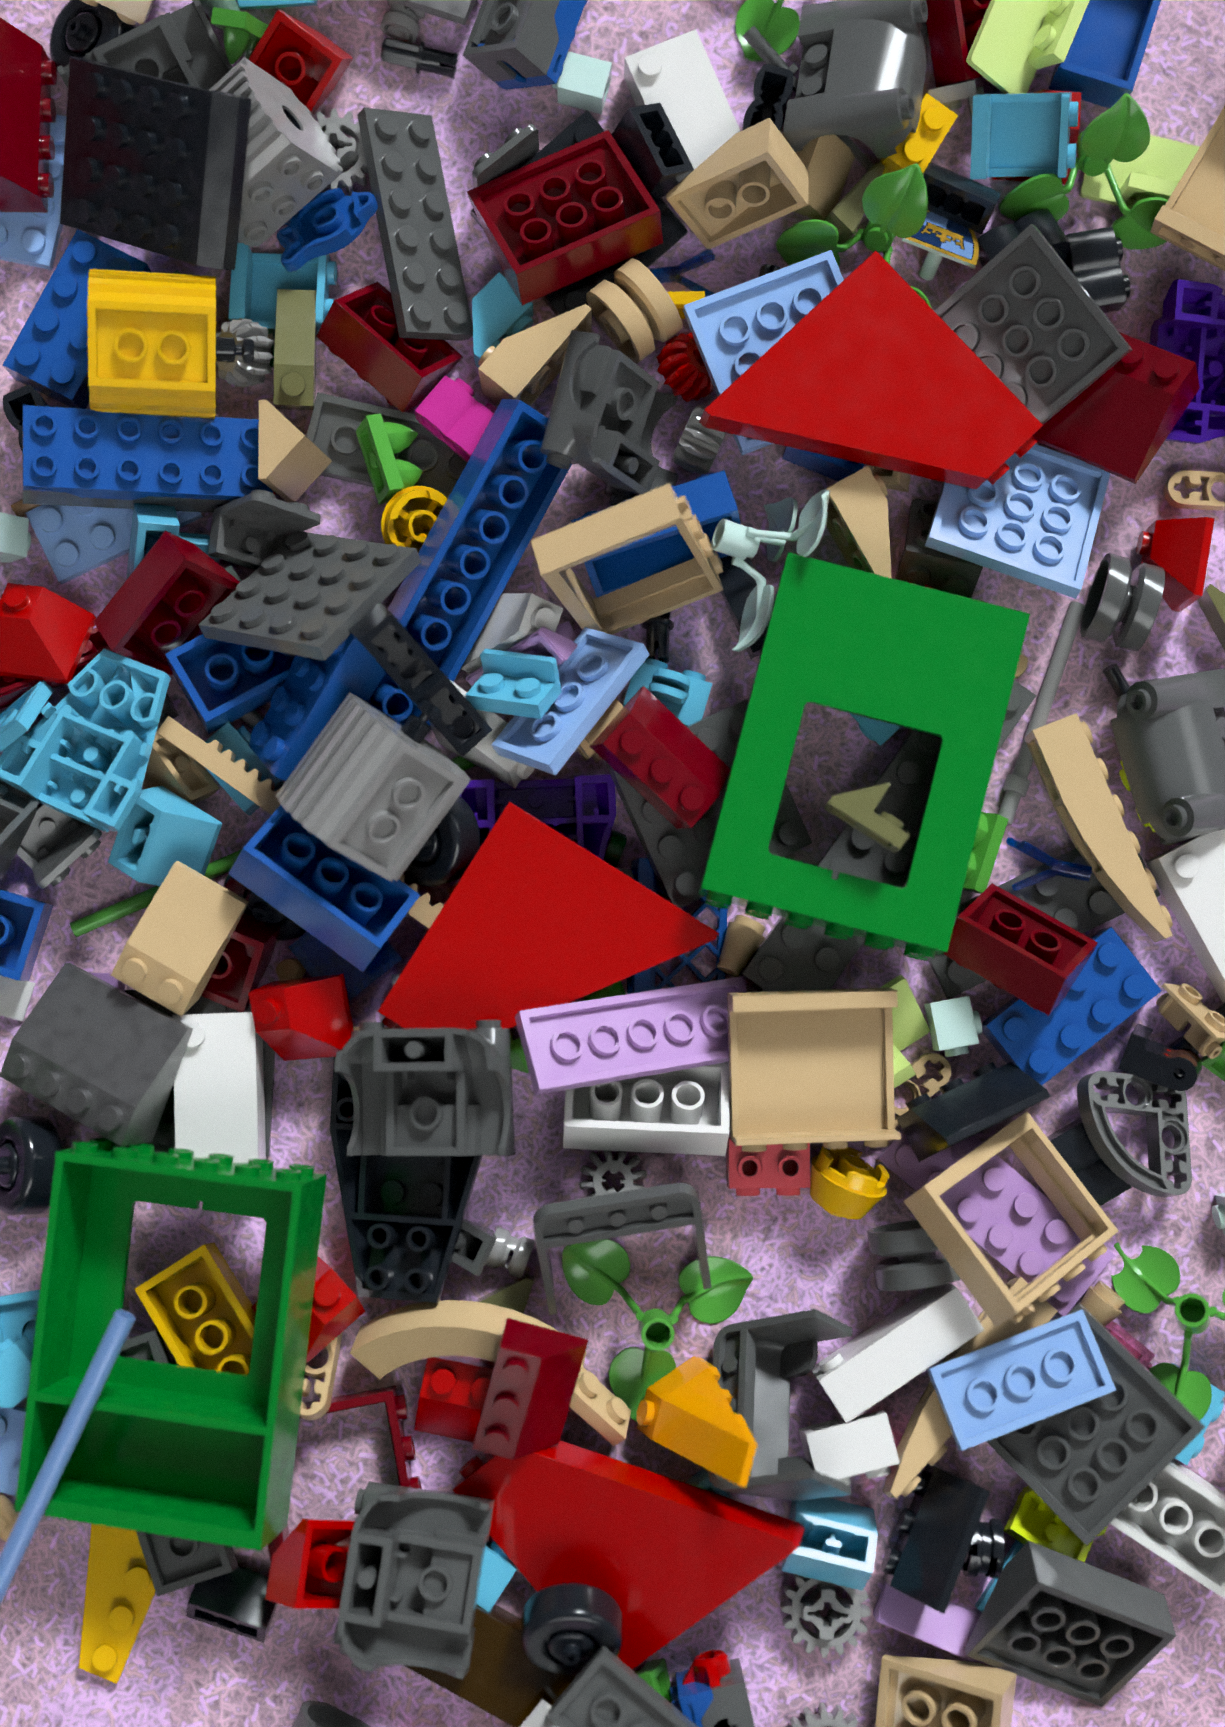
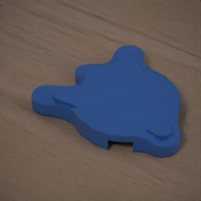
M341 188L330 189L316 195L284 224L287 225L285 228L277 233V240L285 248L281 256V263L285 270L288 272L297 271L308 261L334 253L352 243L378 209L375 196L370 192L358 193L352 191L351 196L344 194Z

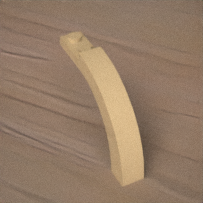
M440 1300L438 1303L422 1302L393 1309L362 1325L350 1354L380 1379L394 1369L410 1362L438 1356H467L495 1362L507 1318L552 1330L556 1329L531 1316L493 1304L461 1300ZM585 1352L570 1407L609 1443L616 1446L626 1439L631 1410L621 1398L616 1397L601 1384L592 1372L587 1371L583 1367L586 1356Z

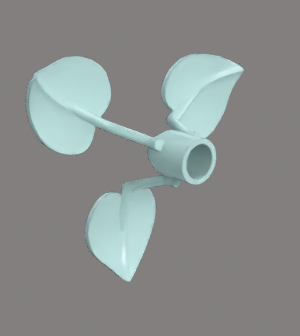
M823 489L809 499L800 514L799 529L794 532L798 503L796 499L791 497L777 503L764 505L768 517L769 531L747 527L724 518L717 524L711 542L712 550L732 556L731 564L740 567L755 579L757 585L746 600L739 640L732 649L733 651L740 652L745 650L759 639L768 625L774 604V587L766 585V578L744 560L746 557L752 559L756 555L761 542L767 544V560L776 562L783 552L786 540L798 541L796 550L798 555L803 557L810 555L819 544L825 528L829 490Z

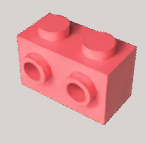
M728 1138L726 1149L727 1187L736 1188L737 1196L760 1195V1188H776V1195H800V1188H810V1143H807V1149L784 1150L783 1144H769L766 1151L745 1152L742 1151V1146H736L731 1138Z

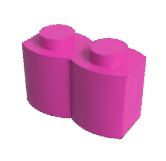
M445 375L416 408L415 417L425 429L447 444L464 461L468 462L497 408L490 403L484 406L473 398L475 395L473 389L460 378L453 381Z

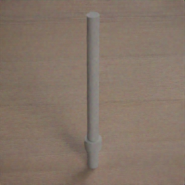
M1070 602L1025 737L1032 730L1046 725L1085 610V605L1081 603ZM1025 737L1013 772L1007 775L1002 789L1006 793L998 814L1009 819L1007 825H1012L1020 798L1026 796L1030 784L1027 778L1034 759L1025 741Z

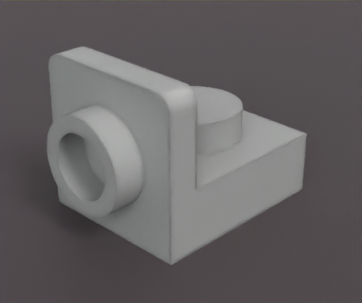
M975 80L927 89L930 96L950 110L961 108V100L968 98L971 122L973 96L984 94L983 86L976 88Z

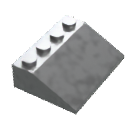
M65 963L12 1038L0 1077L120 1146L152 1142L193 1028L71 963Z

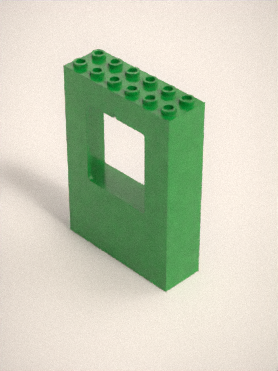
M788 552L777 586L772 614L767 625L698 895L706 897L705 904L722 909H729L731 904L746 907L744 914L768 920L772 914L785 917V925L803 930H808V927H812V925L824 927V935L841 940L853 938V935L865 938L863 945L887 951L888 948L893 949L894 946L905 949L904 956L917 960L927 961L928 959H934L936 955L946 953L953 931L1030 614ZM807 703L937 735L941 738V746L905 887L899 888L842 872L838 873L837 880L831 879L833 870L772 855L769 852L768 847L804 706Z
M90 1138V1142H73L72 1148L57 1151L55 1156L14 1511L21 1512L115 1311L123 1310L135 1203L140 1201L198 1209L200 1201H202V1210L263 1218L266 1222L249 1374L229 1373L118 1355L43 1516L261 1551L288 1525L327 1175L314 1173V1166L305 1164H289V1169L273 1168L274 1161L267 1159H249L248 1163L233 1162L234 1156L228 1154L211 1153L208 1155V1158L194 1157V1151L190 1149L170 1148L168 1153L154 1152L155 1146L145 1143L129 1145V1147H115V1142L107 1138Z

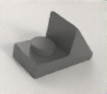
M464 1218L452 1262L472 1274L480 1276L497 1240L494 1231L474 1224Z

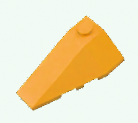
M693 1356L647 1388L645 1398L639 1403L637 1408V1429L652 1441L738 1486L746 1487L757 1443L743 1416L733 1412L730 1406L732 1396L729 1390L722 1389L718 1384L721 1377L718 1369L704 1359Z

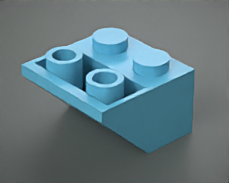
M162 785L142 789L140 796L117 833L108 863L138 882L161 886L177 860L205 875L223 823Z
M827 1497L792 1501L789 1519L800 1522L805 1530L798 1549L783 1559L781 1571L862 1591L873 1574L878 1535L874 1509Z

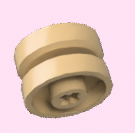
M631 258L613 272L614 283L603 280L586 293V298L602 330L620 352L637 364L655 350L654 339L664 343L682 329V320L674 302L660 281L640 261Z

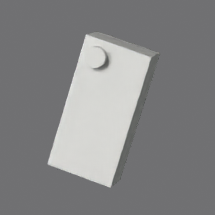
M696 29L625 57L624 79L636 107L661 103L694 169L732 136L740 132Z
M1225 829L1191 838L1149 860L1146 864L1221 1001L1225 1002Z
M252 1012L189 1014L182 1017L172 1015V1018L193 1028L174 1080L175 1148L193 1150L194 1157L208 1158V1155L211 1153L233 1155V1162L248 1163L249 1159H266L263 1039L255 1031Z
M729 1062L565 1091L563 1149L725 1156L729 1138Z
M951 1283L928 1288L815 1364L811 1371L839 1414L848 1423L985 1329L956 1286Z
M1173 1459L1110 1524L1224 1598L1225 1493Z

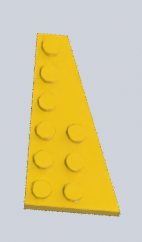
M91 1524L79 1668L116 1684L120 1680L156 1594L137 1533L134 1530Z

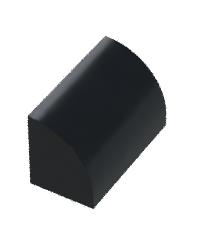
M661 103L628 108L611 135L653 200L665 196L689 175L694 168Z
M930 162L923 175L927 187L928 211L983 234L1001 192Z
M238 1566L232 1572L196 1583L187 1603L186 1617L264 1643L278 1603L265 1599L268 1576Z

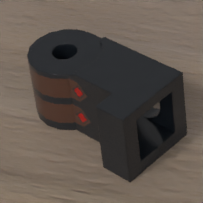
M1138 1023L1131 1033L1118 1069L1176 1091H1185L1193 1087L1202 1070L1201 1059L1197 1053L1186 1048L1175 1050L1151 1040L1150 1037L1153 1029Z

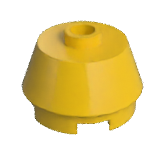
M411 486L397 492L388 501L382 514L381 532L385 544L416 548L417 552H419L447 498L439 491L427 486Z
M822 1146L819 1154L814 1156L811 1162L810 1196L831 1215L853 1220L862 1219L887 1194L885 1186L890 1176L887 1169L880 1163L874 1169L867 1162L860 1159L862 1152L854 1148L847 1147L828 1150Z

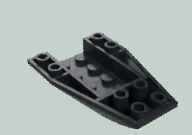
M333 1065L330 1134L358 1297L438 1303L483 1155L347 1156V1146L351 1138L354 1121L353 1097L348 1080L342 1074L334 1072Z

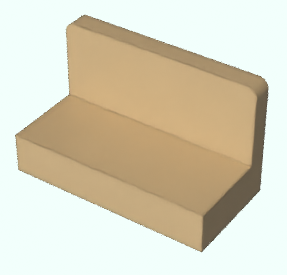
M156 732L142 786L144 789L162 785L193 805L216 793L219 787L205 767Z

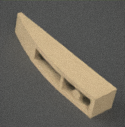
M1075 713L1032 730L1025 737V741L1054 809L1085 862L1123 911L1154 942L1173 936L1170 930L1173 926L1171 916L1164 905L1160 906L1154 893L1157 888L1154 876L1148 868L1144 869L1138 856L1140 853L1138 839L1132 831L1128 832L1122 819L1125 814L1122 802L1116 794L1112 795L1106 782L1109 778L1108 771L1103 760L1096 758L1090 745L1093 743V737L1087 723L1081 722L1078 714Z
M1022 1277L1010 1279L1006 1286L1012 1295H1015L1028 1283ZM1036 1298L1031 1302L1035 1310L1015 1324L1009 1318L995 1326L983 1310L977 1319L985 1330L948 1354L942 1363L1050 1322L1058 1311L1046 1300L1040 1303ZM931 1380L914 1408L896 1449L900 1464L890 1467L891 1473L887 1475L882 1490L888 1497L898 1498L900 1494L903 1497L908 1496L919 1484L921 1478L917 1474L927 1463L931 1466L934 1465L948 1449L944 1443L952 1435V1432Z

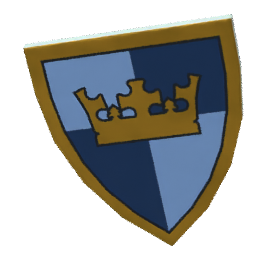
M928 210L921 229L916 234L901 240L929 251L919 272L920 277L924 280H933L943 257L974 269L976 267L979 256V243L974 230Z

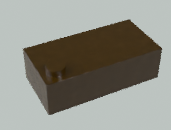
M495 1604L490 1612L476 1605L473 1625L475 1627L470 1668L464 1679L454 1678L451 1675L434 1669L404 1665L513 1727H520L542 1699L553 1705L578 1676L555 1674L533 1664L526 1657L521 1647V1618Z

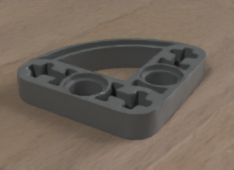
M1097 1071L1082 1077L1077 1084V1101L1080 1116L1093 1147L1104 1163L1119 1178L1144 1193L1164 1198L1185 1194L1192 1183L1188 1109L1185 1091L1172 1090L1133 1074ZM1128 1084L1132 1085L1138 1092V1102L1136 1105L1130 1103L1126 1097L1125 1091ZM1095 1085L1100 1090L1111 1089V1094L1100 1096V1093L1094 1092L1093 1086ZM1164 1093V1096L1171 1097V1103L1169 1104L1167 1100L1162 1099L1153 1100V1095ZM1106 1112L1146 1116L1149 1169L1134 1159L1124 1148L1114 1133ZM1164 1128H1168L1174 1136V1146L1172 1149L1168 1148L1162 1140ZM1173 1156L1174 1161L1172 1159L1165 1160V1157ZM1167 1173L1169 1176L1174 1177V1183L1171 1180H1167Z

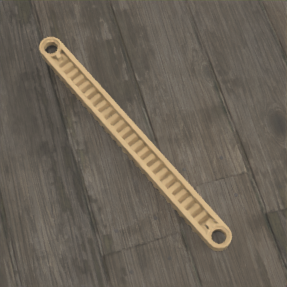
M170 716L165 719L156 731L272 815L281 805L276 797L280 789L274 791L275 783L270 778L261 782L262 773L255 768L248 772L249 764L243 759L235 762L236 754L229 749L222 752L223 745L217 740L207 744ZM401 875L399 880H401L403 883L405 880V876ZM415 883L409 886L417 892L418 886ZM426 893L417 899L408 914L429 929L444 904L440 902L431 906V895Z

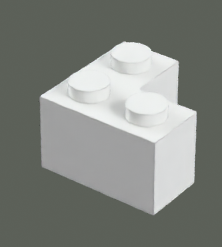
M877 1411L861 1415L848 1423L844 1420L834 1419L798 1429L805 1458L813 1465L814 1470L845 1484H851L850 1476L865 1472L867 1479L890 1474V1466L900 1464L886 1412Z

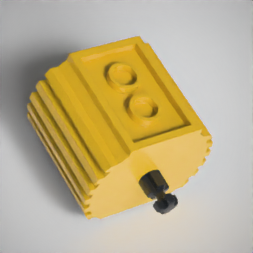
M90 269L87 300L90 409L98 412L215 419L216 362H234L236 355L242 356L244 363H252L254 360V342L252 339L244 338L242 345H236L234 338L216 337V276Z

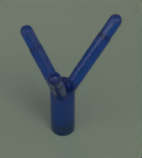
M707 249L676 266L649 269L660 283L677 282L692 291H705V297L715 294V292L681 275L713 261L715 254L711 249Z
M1011 837L1006 839V843L1011 847L1050 867L1046 871L1014 883L1012 885L1014 891L1034 885L1056 875L1089 882L1092 866L1054 859L1027 841L1019 842Z

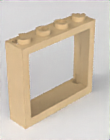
M670 483L531 540L540 575L582 630L584 627L613 635L643 623L650 618L658 617L723 591L718 575L724 572L721 559L717 551L712 550L709 537L706 533H703L696 514H692L685 495L678 497ZM674 525L678 528L695 557L595 599L591 597L571 569V567Z
M1028 1112L1022 1114L903 1201L995 1326L1009 1318L1016 1324L1032 1313L1035 1308L1031 1302L1037 1298L1042 1303L1058 1292L1061 1287L1057 1281L1063 1278L1065 1282H1068L1086 1268L1082 1261L1088 1258L1092 1262L1107 1251L1104 1243L1118 1232V1229ZM1008 1145L1081 1240L1015 1295H1012L940 1198L941 1194Z

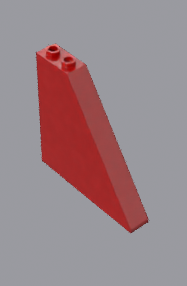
M877 251L872 253L707 406L699 420V423L704 428L972 489L979 488L986 480L993 485L1010 469L1005 462L1014 453L1021 458L1038 442L1033 435L1043 426Z
M509 802L377 1012L385 1016L382 1022L390 1029L460 1028L469 1030L476 1028V1020H501V1028L510 1029L517 1026L515 1016L519 1011L570 1003L715 940L719 933Z
M561 1440L559 1444L514 1460L493 1454H488L483 1459H480L478 1455H475L458 1471L462 1478L452 1490L455 1494L495 1499L489 1535L536 1591L559 1583H582L597 1587L615 1599L621 1609L623 1618L622 1647L617 1658L631 1670L796 1551L805 1530L800 1522Z

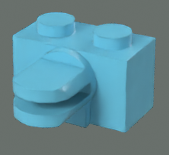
M134 503L126 573L127 579L165 531L195 544L207 555L210 535L179 532L180 524L174 506ZM209 556L215 562L219 563V558Z
M647 658L630 680L623 707L642 686H645L685 726H688L702 719L713 683L705 681L706 676L701 673L683 670L682 674L669 670L668 664L662 661Z

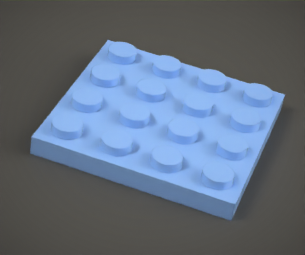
M832 250L684 305V315L717 396L722 394L844 280ZM733 434L741 456L774 444Z
M1035 444L1021 458L1014 453L1005 462L1010 469L993 485L986 480L979 488L972 489L943 482L926 539V547L1060 594L1077 598L1082 589L1109 481V472L1077 458Z

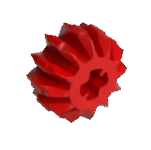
M692 332L687 335L681 333L671 338L656 357L660 364L657 371L665 379L663 385H669L672 388L673 395H681L686 402L693 399L698 401L701 398L707 397L713 392L714 387Z

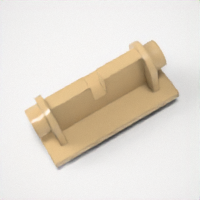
M1163 983L1161 987L1167 993L1161 995L1156 1001V1004L1159 1006L1158 1012L1177 1031H1182L1190 1023L1192 1026L1183 1037L1201 1056H1208L1210 1059L1217 1057L1223 1049L1220 1043L1225 1041V1018L1218 1012L1209 1010L1201 1002L1202 995L1192 986L1185 983L1182 985Z

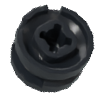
M992 1518L988 1523H978L962 1566L964 1576L977 1577L979 1573H983L986 1577L999 1579L1003 1570L1005 1549L1004 1531L1000 1519Z

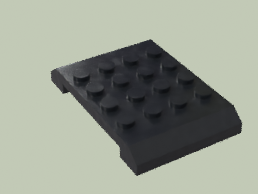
M70 56L60 224L197 266L235 270L251 98L194 87L109 66L107 63Z

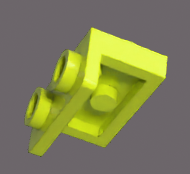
M1030 1486L1024 1487L1019 1494L1004 1528V1532L1024 1545L1031 1541L1084 1563L1093 1543L1092 1541L1086 1546ZM1107 1527L1098 1536L1104 1535Z

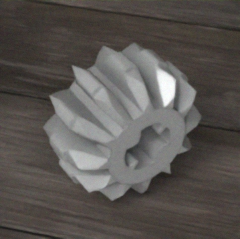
M239 318V320L232 319L230 322H223L221 332L216 333V337L234 338L236 345H242L244 338L252 339L254 342V360L252 363H244L242 356L236 355L234 362H216V367L219 368V378L227 380L228 384H233L235 387H248L264 383L265 374H269L272 371L270 360L274 358L271 354V347L274 341L268 338V329L260 326L258 322H253L251 319Z
M698 405L693 409L673 455L674 463L682 466V469L700 475L709 472L726 435L725 432L704 428L699 423L702 413L706 408L702 405Z
M604 1150L606 1158L604 1161H601L599 1156L592 1152L589 1154V1158L597 1166L596 1169L586 1165H582L580 1172L584 1175L593 1177V1180H584L579 1183L581 1190L595 1189L587 1197L645 1188L640 1184L633 1183V1181L646 1178L647 1172L646 1170L631 1171L632 1168L638 1165L640 1158L638 1155H635L627 1163L623 1162L627 1151H618L617 1159L612 1158V1151ZM609 1170L613 1174L618 1171L623 1173L625 1178H620V1182L623 1183L621 1188L617 1190L614 1186H610L606 1189L603 1186L602 1182H606V1177L602 1175Z

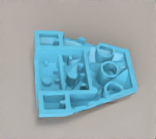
M103 649L67 684L70 692L55 707L48 702L40 711L45 717L27 734L24 733L4 749L0 756V780L29 794L43 805L104 832H109V830L113 832L119 831L141 793L170 677L165 672Z

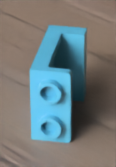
M1072 92L977 94L973 96L970 179L1034 177L1041 174H1056L1057 178H1066L1068 168H1075L1076 143H1069L1070 127H1077L1079 101L1071 102Z
M237 243L235 270H231L229 321H232V319L239 320V318L251 319L267 329H275L277 289L316 290L315 313L317 334L334 302V299H329L330 285L337 284V262L331 261L329 254L308 261L297 271L288 272L281 263L282 254L252 253L248 245Z

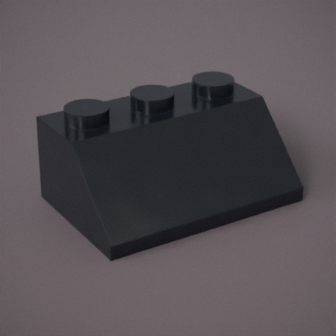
M991 1062L973 1071L972 1074L975 1079L965 1084L960 1077L941 1086L939 1089L942 1095L930 1099L928 1093L909 1101L906 1103L909 1111L897 1117V1120L920 1162L1025 1111L1051 1096L1045 1087L1012 1062L999 1068L995 1066L994 1062Z
M927 1463L925 1470H921L917 1474L921 1480L912 1491L915 1495L909 1509L904 1508L898 1518L896 1531L899 1532L895 1547L887 1549L882 1561L881 1571L885 1572L882 1579L889 1586L945 1614L990 1492L968 1479Z

